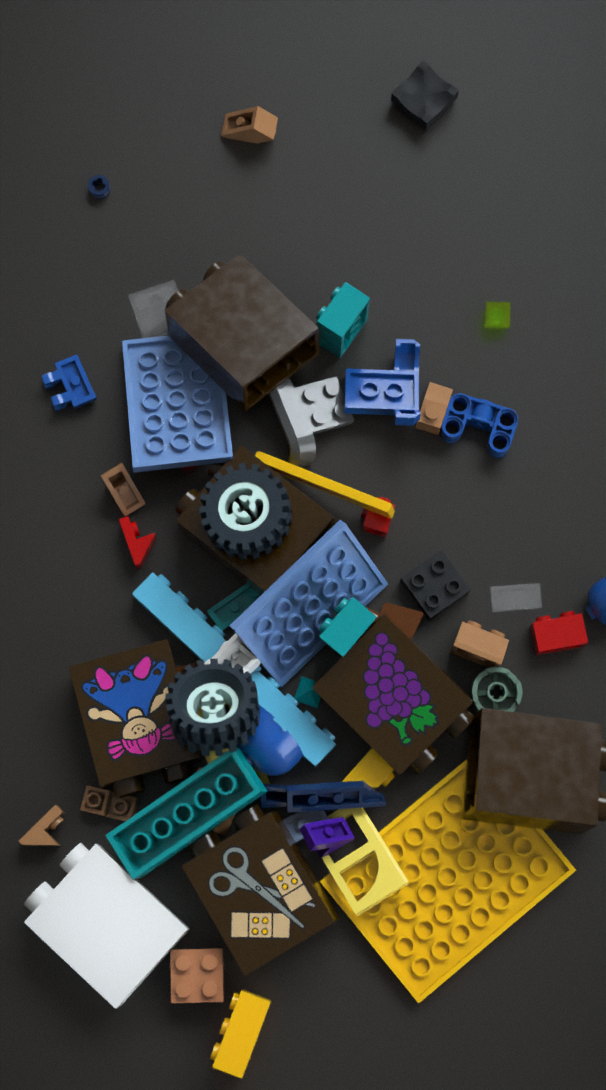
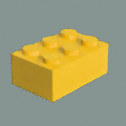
M244 989L241 990L240 994L234 993L229 1009L234 1011L230 1019L225 1018L219 1034L224 1035L221 1044L216 1042L210 1057L211 1060H214L212 1067L242 1079L271 1000Z

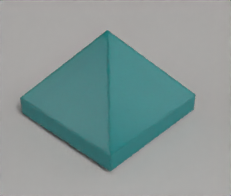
M301 677L294 699L299 703L318 708L321 696L312 688L316 681Z

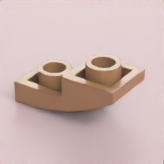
M87 785L80 810L125 822L136 814L139 798L132 796L116 798L115 793L112 791Z

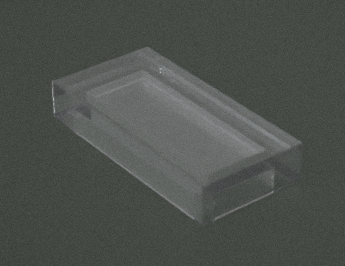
M540 583L490 586L492 612L542 608Z

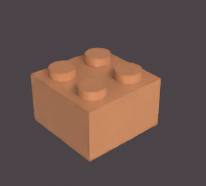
M223 948L170 950L171 1003L224 1002Z

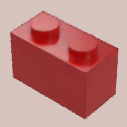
M574 611L560 613V617L550 619V615L535 618L536 622L530 625L536 655L583 647L588 644L582 613L575 615Z

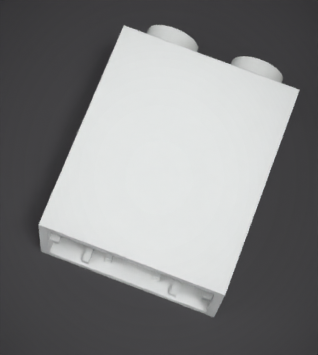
M79 843L61 862L60 867L68 874L56 888L53 889L45 881L25 901L24 905L32 914L24 923L117 1009L184 937L190 928L137 879H132L128 871L101 845L95 844L88 850L82 843Z

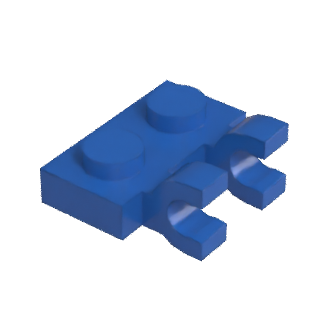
M77 354L54 363L56 371L41 375L46 390L56 386L61 381L66 390L62 394L51 397L55 411L63 409L70 403L76 409L97 400Z

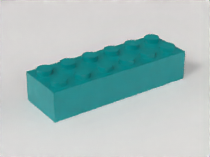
M237 748L232 753L228 750L105 836L132 879H139L268 791L241 749Z

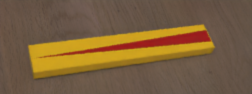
M256 452L255 456L282 476L392 519L395 510L391 503L263 452Z

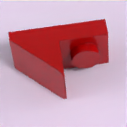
M127 516L119 519L135 567L138 570L142 568L157 536L156 533H152L136 539L137 536H140L136 521L131 523Z

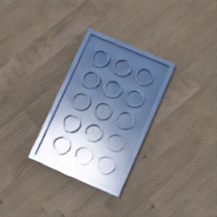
M169 336L122 341L133 472L224 463L233 459L226 392Z
M339 520L251 604L230 627L251 653L259 659L269 675L280 687H283L326 645L318 637L321 633L318 628L328 617L332 620L336 616L337 612L334 609L343 598L349 600L351 597H354L365 607L388 583L348 526Z

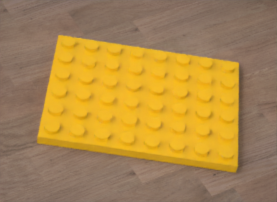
M467 759L379 832L409 881L407 886L359 916H356L331 873L320 881L418 1003L424 1000L576 871L543 829L463 819ZM373 853L341 874L357 902L370 891L377 878L378 858L376 853Z

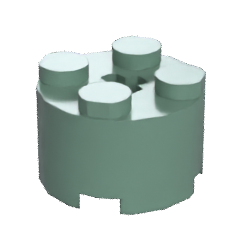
M502 667L487 668L476 677L471 684L469 696L472 698L473 703L471 705L476 713L482 708L514 712L521 703L523 691L521 682L510 670ZM494 688H497V692L502 694L497 699L490 695Z

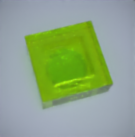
M510 302L485 303V328H510Z

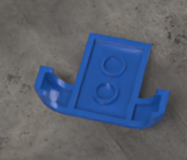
M396 339L394 370L346 368L345 413L394 415V425L414 426L420 420L421 411H419L420 344L413 339Z

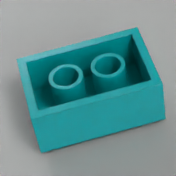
M347 282L341 288L336 287L330 297L331 303L327 308L323 306L316 316L318 320L316 326L319 328V345L338 358L342 357L367 322L370 297Z
M351 597L349 600L343 598L334 609L337 612L336 616L332 620L328 617L318 628L321 632L318 637L342 657H344L376 618L372 612L354 597Z

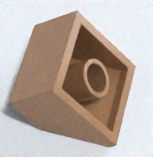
M468 620L467 623L462 621L449 653L487 668L500 667L509 640L504 638L505 634L496 630L485 631L481 629L482 625L474 621Z

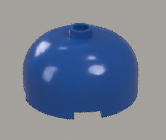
M259 705L260 723L259 726H255V735L253 737L247 735L248 743L244 746L237 743L236 748L241 749L250 765L257 771L270 776L282 775L290 771L303 757V752L288 731L285 732L273 720L275 717Z

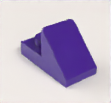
M344 817L306 823L299 829L310 851L316 850L319 857H325L354 840V836Z

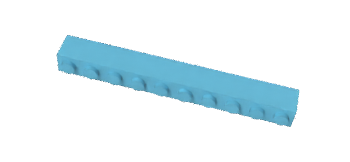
M152 572L132 593L133 597L199 660H203L205 663L226 642L223 638L225 633L216 625L211 627L205 622L207 616L198 608L193 610L187 605L189 602L187 597L180 591L177 593L173 592L169 588L171 583L162 574L157 577ZM258 666L251 673L252 681H255L259 705L275 717L273 720L285 732L288 731L301 748L303 758L316 768L336 746V743L333 742L335 736L326 728L321 730L315 725L316 718L307 710L304 713L296 707L299 703L289 693L284 696L278 690L280 685L271 676L266 679L260 673L262 668Z

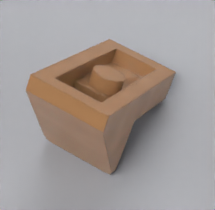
M122 463L101 475L106 488L111 493L124 516L146 504Z
M55 805L19 842L24 846H61L47 831L50 828L55 830L64 821L62 816L65 812L58 805Z

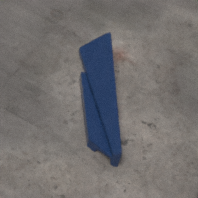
M364 781L301 785L263 784L268 792L260 796L261 808L287 807V812L386 806L384 793L377 792Z

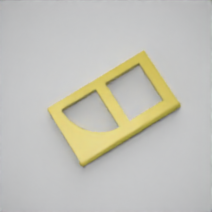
M364 808L338 809L327 816V818L344 817V819H347L353 815L369 842L336 863L333 862L329 854L321 858L355 915L359 916L407 886L409 881ZM373 853H376L378 858L377 878L370 891L357 902L341 874Z

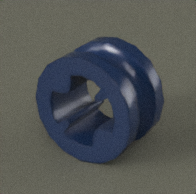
M95 175L88 181V189L93 197L102 199L109 195L111 187L105 176ZM98 182H102L104 189L100 188L99 192L96 191L94 185H99Z

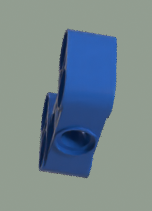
M458 393L453 395L449 401L440 429V435L445 442L455 443L461 438L465 424L491 432L487 443V451L494 458H501L507 454L518 424V415L511 408ZM457 402L462 403L466 409L461 412L456 411L453 408V404ZM507 417L512 421V425L504 426L501 424L500 419ZM454 425L457 427L458 433L450 434L446 431L445 427ZM493 441H503V443L505 444V448H495L493 446Z

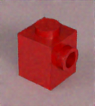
M377 497L378 499L391 503V500L387 498ZM363 508L361 518L365 519L362 531L386 538L391 519Z

